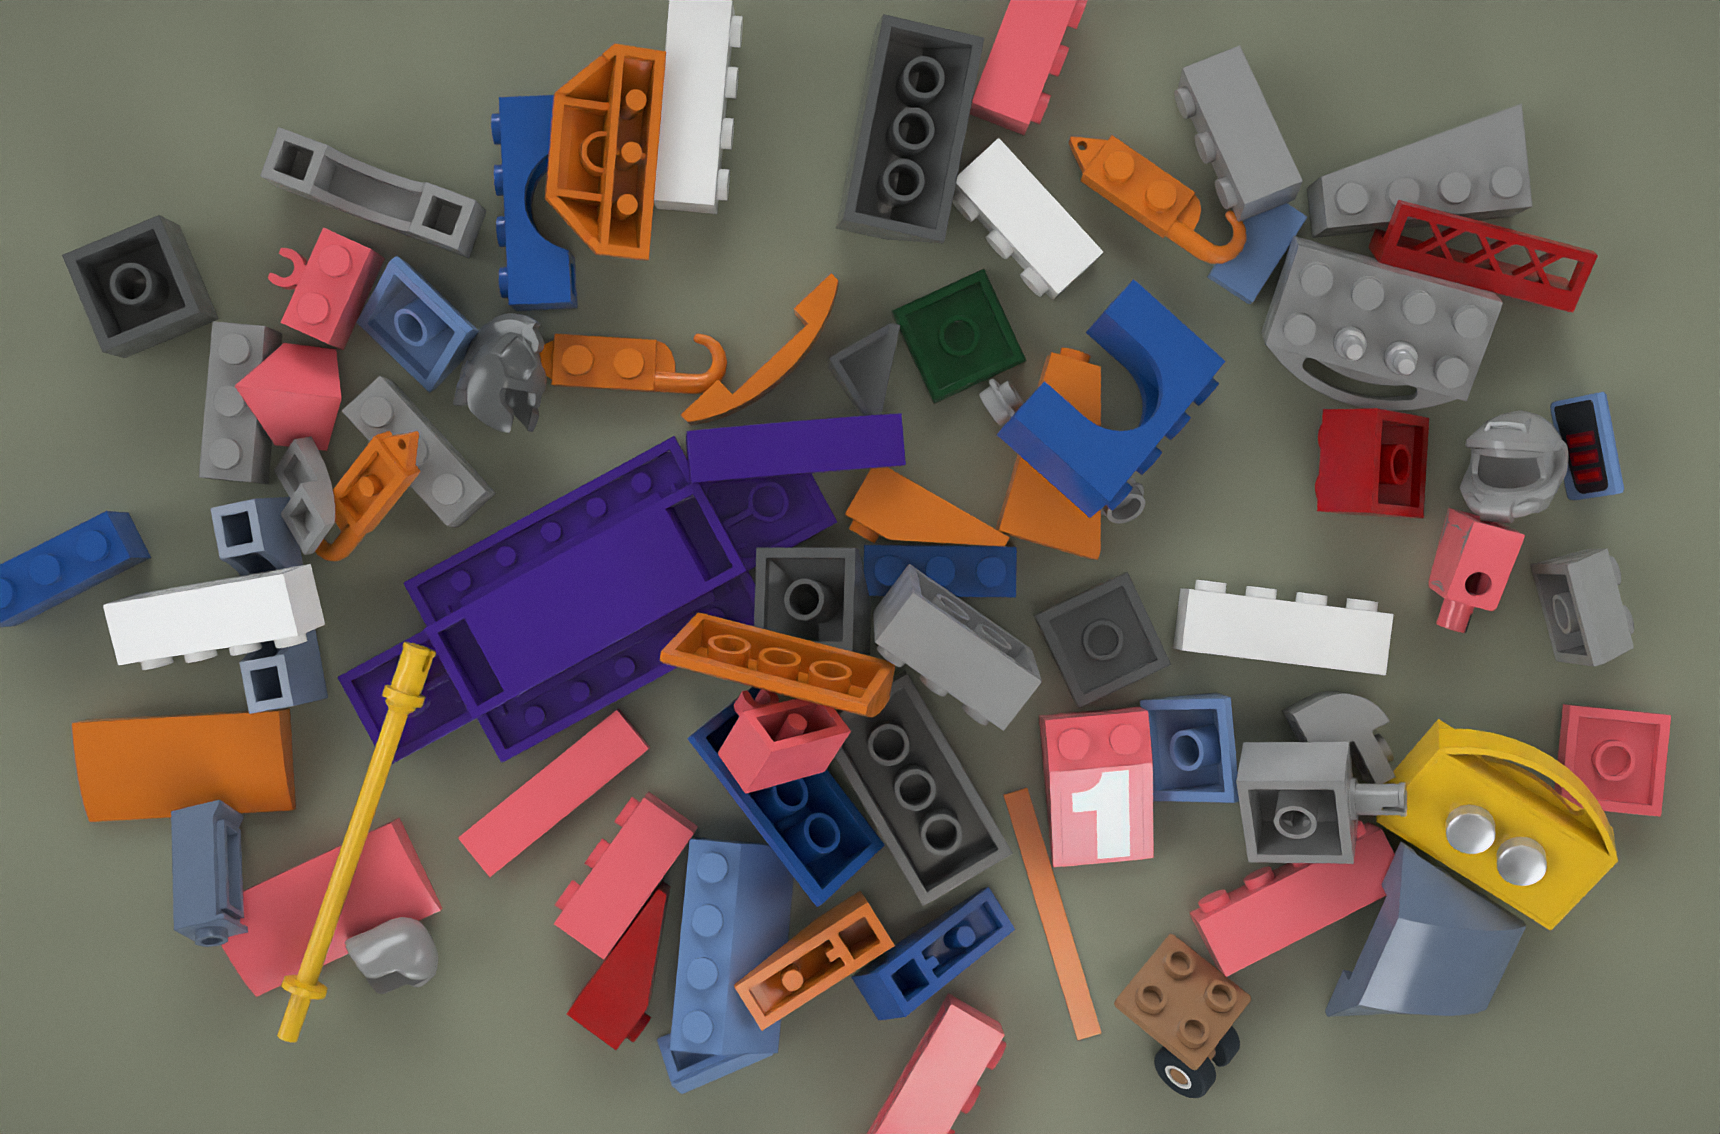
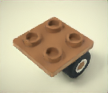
M1170 934L1120 993L1114 1005L1162 1045L1154 1058L1155 1069L1160 1078L1171 1089L1185 1097L1201 1098L1216 1080V1070L1211 1060L1218 1067H1223L1229 1064L1239 1051L1240 1039L1232 1025L1250 1003L1251 996L1228 977H1225L1223 973L1179 938Z

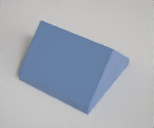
M398 256L391 259L356 322L429 393L435 390L463 361L470 342L479 331L413 266Z
M1216 692L1140 700L1141 708L1147 710L1149 714L1153 760V801L1239 802L1236 784L1238 771L1231 697Z

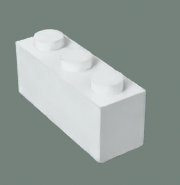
M999 138L957 176L955 196L952 201L954 206L970 222L977 218L990 232L986 236V240L1002 258L1007 259L1011 255L1024 269L1020 274L1021 278L1039 297L1046 293L1053 301L1102 255L1103 251Z

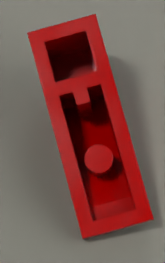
M664 881L655 890L566 1013L614 1050L619 1048L625 1038L634 1043L651 1019V1016L646 1014L645 1011L652 998L671 886Z

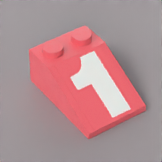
M1137 706L1039 715L1052 867L1154 858L1153 760L1148 711Z

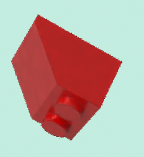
M1379 408L1323 409L1322 424L1318 431L1320 464L1319 475L1315 482L1317 511L1348 515L1424 519L1429 418Z

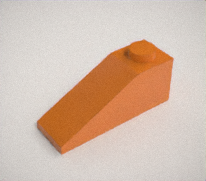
M888 467L870 469L845 513V516L853 520L848 529L874 544L879 536L890 541L1005 547L1010 537Z
M860 890L815 919L735 983L734 988L761 1031H763L895 945Z

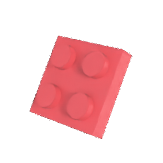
M1563 704L1557 761L1566 766L1586 785L1597 799L1603 811L1661 817L1671 715ZM1555 782L1554 790L1558 794L1583 809L1582 805L1567 790Z

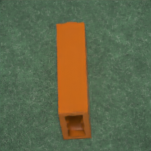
M1062 347L1060 354L1051 352L1045 359L1037 388L1045 381L1084 417L1101 427V367L1090 364L1091 356L1078 350ZM1017 454L995 529L1012 537L1090 560H1098L1101 551V510L1089 518Z

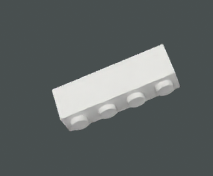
M669 0L665 46L666 63L654 204L657 209L717 214L718 201L728 200L730 170L721 169L723 149L732 150L734 118H726L727 98L736 99L739 74L738 67H730L732 47L741 48L743 16L734 15L732 0Z
M311 564L134 594L103 605L118 665L140 662L142 670L169 665L174 662L173 656L184 655L186 663L206 660L217 656L216 649L229 648L231 656L246 654L261 649V642L274 640L276 648L290 647L308 641L307 632L325 625Z
M1196 580L1195 590L1180 588L1174 649L1386 675L1394 614L1377 612L1378 602L1347 598L1346 608L1327 606L1328 596L1301 592L1296 593L1295 602L1276 600L1277 589L1246 586L1245 596L1226 594L1227 583Z

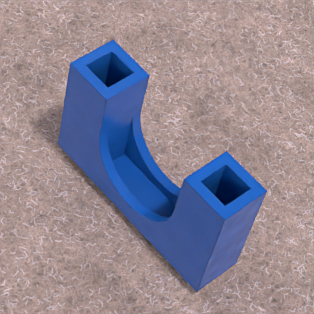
M1134 279L1112 301L1086 333L1123 365L1136 381L1142 398V416L1138 427L1127 431H1115L1100 427L1084 417L1044 381L996 434L1089 518L1105 505L1113 511L1128 496L1133 487L1127 480L1135 471L1143 475L1162 454V451L1156 445L1164 436L1169 440L1173 439L1188 423L1191 417L1185 410L1192 402L1198 406L1202 404L1216 389L1219 382L1213 376L1226 362Z

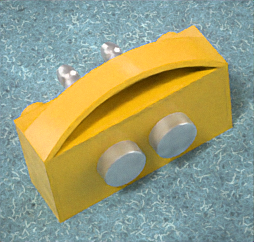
M1438 719L1393 771L1395 777L1383 783H1406L1407 816L1376 815V822L1550 931L1618 862L1613 828L1610 826L1605 812L1591 791L1572 771L1552 756L1516 739L1479 730L1455 729ZM1504 759L1530 767L1549 777L1567 790L1582 805L1583 809L1558 794L1549 784L1535 774Z

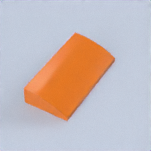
M699 612L663 648L660 654V661L667 665L871 718L879 714L890 700L895 665L887 660Z
M290 708L273 709L251 714L247 710L88 719L72 723L78 781L89 822L171 817V811L216 800L223 801L239 813L291 811L296 809Z

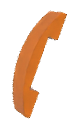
M831 273L794 308L796 317L805 327L736 392L732 394L717 380L681 416L691 426L724 418L758 401L784 381L802 362L821 335L835 303L839 280Z

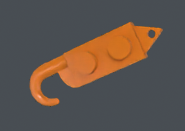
M1113 135L1108 140L1070 137L1068 144L1083 174L1080 181L1160 237L1164 238L1166 236L1197 259L1209 264H1223L1235 259L1243 251L1247 240L1246 227L1243 221L1238 222L1233 211H1227L1225 214V218L1233 228L1231 241L1222 246L1214 245L1194 231L1201 214L1200 200L1196 197V192ZM1078 146H1084L1085 150H1080Z
M699 333L694 335V342L704 345L710 350L712 355L711 367L702 374L676 373V363L672 351L665 343L651 339L554 334V340L544 344V349L539 353L546 376L552 379L551 385L558 387L699 394L704 393L717 380L721 382L727 368L726 353L721 344L711 336Z
M389 430L375 435L333 489L335 523L341 533L332 544L323 539L315 550L319 557L327 561H341L349 556L364 536L377 527L421 471L416 465L419 440L418 431L393 435Z

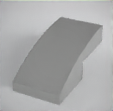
M305 437L293 440L274 471L291 498L281 512V516L303 554L309 555L315 552L335 523V502L331 480L320 451L312 437Z

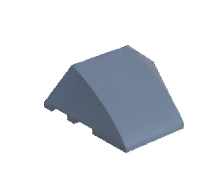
M1400 842L1381 884L1387 895L1353 972L1342 971L1325 1009L1327 1017L1377 1014L1455 1016L1484 1011L1487 1009L1526 928V924L1522 919L1477 890H1470L1453 879L1448 871L1440 866H1433L1416 855L1411 847Z

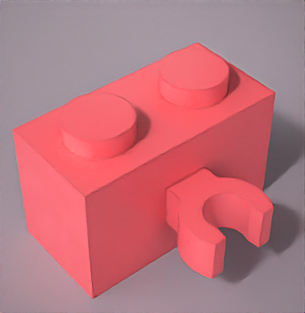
M323 227L308 262L298 252L289 248H281L278 254L292 260L294 264L293 273L284 278L277 274L269 273L268 279L283 289H295L280 323L344 350L385 258L374 250Z
M763 689L760 690L754 700L751 694L745 690L741 692L734 704L739 718L717 754L742 790L747 794L825 772L851 730L834 708L797 698L779 702L776 693Z

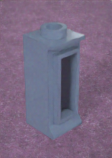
M221 800L171 811L174 931L195 941L196 945L203 947L219 946L228 942V937L248 932V927L240 923V919L244 918L241 830L239 827L244 816Z

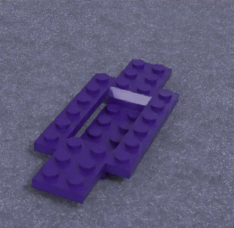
M673 436L405 581L403 584L427 627L416 635L337 678L374 746H376L388 711V706L385 702L386 698L382 696V692L386 684L391 685L403 650V643H415L436 651V656L433 657L421 695L425 696L423 706L416 708L414 712L408 715L392 764L475 719H478L500 762L503 763L678 668L662 663L660 661L661 651L698 612L754 626L755 582L749 570L756 567V549L792 548L838 523L812 474L690 484L688 459L677 438Z

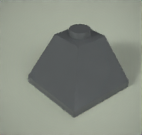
M757 548L754 627L870 655L871 601L859 549Z

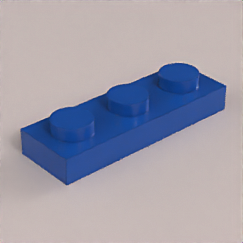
M864 545L863 571L869 596H885L908 564H911L956 597L1016 598L1017 547Z

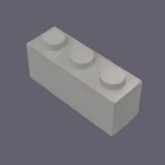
M1239 45L1182 68L1178 89L1174 92L1176 104L1184 119L1191 118L1198 133L1195 135L1197 151L1205 164L1211 162L1218 177L1215 181V187L1225 209L1232 208L1238 222L1295 200L1303 180L1241 46Z
M213 321L199 468L200 478L269 484L272 440L239 394L235 385L281 346V332L260 325Z
M379 376L342 410L369 441L375 435L389 430L393 435L413 431L419 432L416 465L421 472L410 486L447 526L460 527L496 494L394 381Z

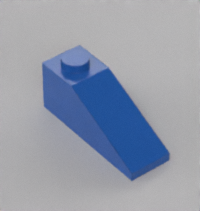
M985 887L895 944L894 947L878 956L851 978L878 1021L906 1017L1012 933L1015 928L990 888Z

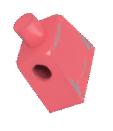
M1448 508L1428 585L1429 588L1444 598L1436 622L1437 625L1453 631L1467 633L1475 607L1495 611L1522 546L1524 534L1501 522L1481 521L1479 515Z

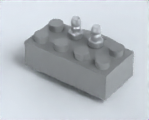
M1293 235L1261 334L1265 345L1268 346L1277 359L1292 374L1311 388L1330 398L1363 408H1379L1390 411L1415 410L1433 407L1456 399L1467 402L1503 301L1494 292L1379 263L1373 257ZM1306 358H1313L1326 367L1358 381L1389 386L1409 385L1416 387V392L1412 395L1390 397L1350 392L1317 378L1304 369L1302 364Z

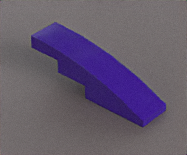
M902 413L686 431L690 484L844 472L906 465Z

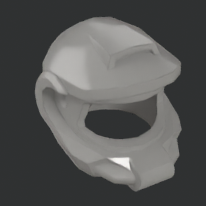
M1518 410L1498 415L1485 421L1466 439V448H1471V461L1461 482L1460 490L1468 508L1480 515L1481 521L1513 523L1515 518L1524 517L1531 513H1539L1548 508L1566 476L1569 458L1567 444L1562 440L1554 425L1539 414Z

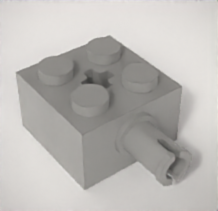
M1243 742L1236 784L1248 862L1354 864L1359 815L1407 816L1406 783L1358 784L1357 778H1353L1349 742Z

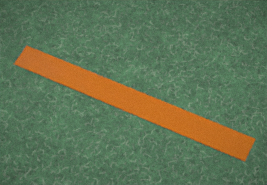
M1028 788L1004 794L1077 1040L1101 1034L1102 1032Z

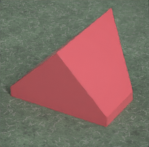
M282 343L278 349L239 381L235 388L266 431L274 446L289 447L294 439L312 437L318 450L327 451L342 399L336 349Z

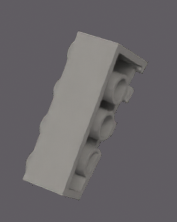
M1522 103L1320 177L1307 187L1312 238L1374 232L1375 229L1387 230L1398 200L1478 221L1513 217L1533 207ZM1407 217L1404 228L1429 225L1427 221Z

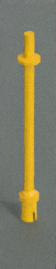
M404 642L391 685L386 684L384 686L382 696L386 698L385 702L388 706V711L298 975L284 976L281 984L284 990L291 993L277 1037L281 1040L297 1042L311 1000L324 999L328 988L319 982L318 979L407 717L416 708H421L425 700V696L421 695L433 657L436 656V651L428 647Z

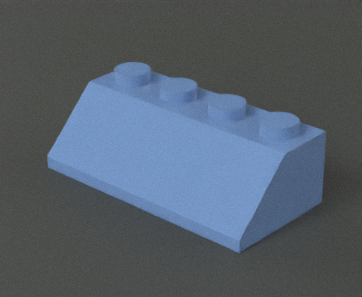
M698 837L689 840L670 1051L713 1055L778 1053L781 1019L761 1031L734 988L735 983L787 943L789 939L794 877L769 844Z

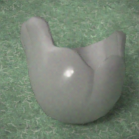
M407 917L391 919L345 941L346 949L352 960L378 994H386L406 984L416 988L423 986L436 974L438 966L437 947L432 935L418 920Z

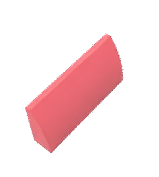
M400 817L368 832L323 966L349 954L345 941L353 936L373 929L391 919L407 917L419 921L443 909ZM342 845L243 890L244 918L240 919V923L248 927V932L228 937V942L221 946L238 974L256 997L281 986L284 976L298 975Z

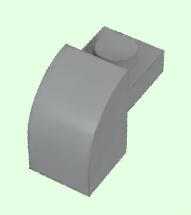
M1323 691L1310 695L1282 710L1298 742H1349L1350 755L1364 781L1370 784H1383L1395 777L1389 765V762L1394 760L1390 747L1381 734L1374 735L1372 732L1390 721L1385 713L1368 699L1341 691Z

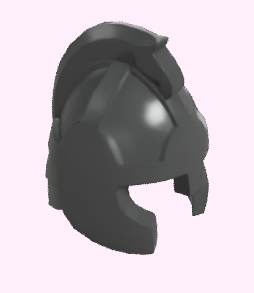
M506 313L486 323L472 339L465 353L460 379L456 385L453 405L459 407L468 405L470 411L480 421L505 433L511 431L515 415L527 431L533 432L539 419L538 408L540 407L542 394L546 391L547 384L546 372L542 367L539 353L544 349V341L538 329L541 323L529 316L518 313Z

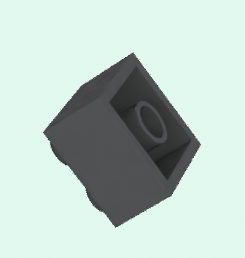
M161 215L62 255L103 353L127 358L219 320L180 225Z

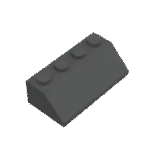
M883 14L874 30L836 229L885 240L941 244L945 242L984 37Z

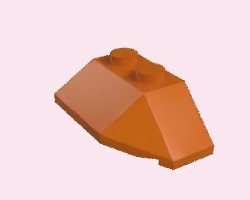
M613 44L601 56L553 94L545 200L595 255L642 261L649 260L666 51Z

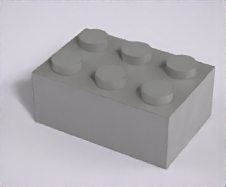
M908 564L873 611L875 643L879 645L877 647L878 652L895 666L903 667L906 663L922 674L920 680L934 693L942 697L949 693L964 703L962 709L972 719L986 726L989 722H992L1004 731L1042 683L1035 657L1030 647L911 564Z

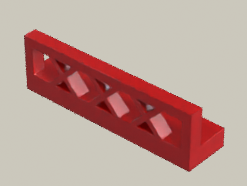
M1402 200L1397 201L1387 230L1375 229L1368 246L1377 261L1382 264L1571 313L1576 308L1598 257L1592 250ZM1407 217L1427 221L1434 236L1421 241L1402 236L1401 233ZM1437 224L1447 226L1450 228L1440 233ZM1464 232L1476 234L1483 249L1471 254L1448 248L1445 242ZM1486 237L1496 239L1498 241L1489 245ZM1513 245L1525 247L1531 262L1523 266H1517L1498 261L1494 255ZM1535 250L1546 252V254L1538 257ZM1563 257L1578 261L1570 281L1563 277L1545 273L1543 268Z

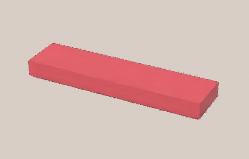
M618 708L459 836L458 839L486 874L491 877L650 749V746Z

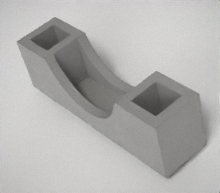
M280 127L276 131L260 175L277 188L468 259L486 214V210L474 199L428 182H418L386 172L354 159L326 144Z

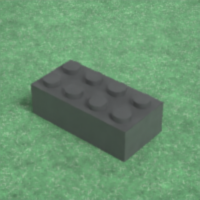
M906 670L893 677L890 700L876 716L871 718L839 709L836 710L851 732L835 757L923 906L1013 854Z

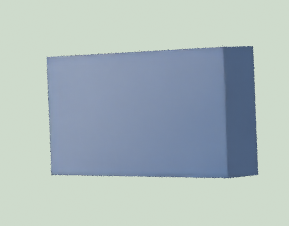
M1285 203L1243 220L1247 238L1243 251L1233 260L1223 264H1215L1207 278L1247 304H1251L1291 244L1293 235L1296 236L1307 216Z

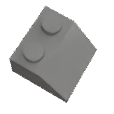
M1608 548L1585 549L1530 564L1556 661L1595 667L1605 664L1634 648L1631 634L1634 633V621L1629 609L1622 605L1617 586L1621 583V572L1614 557L1609 556Z

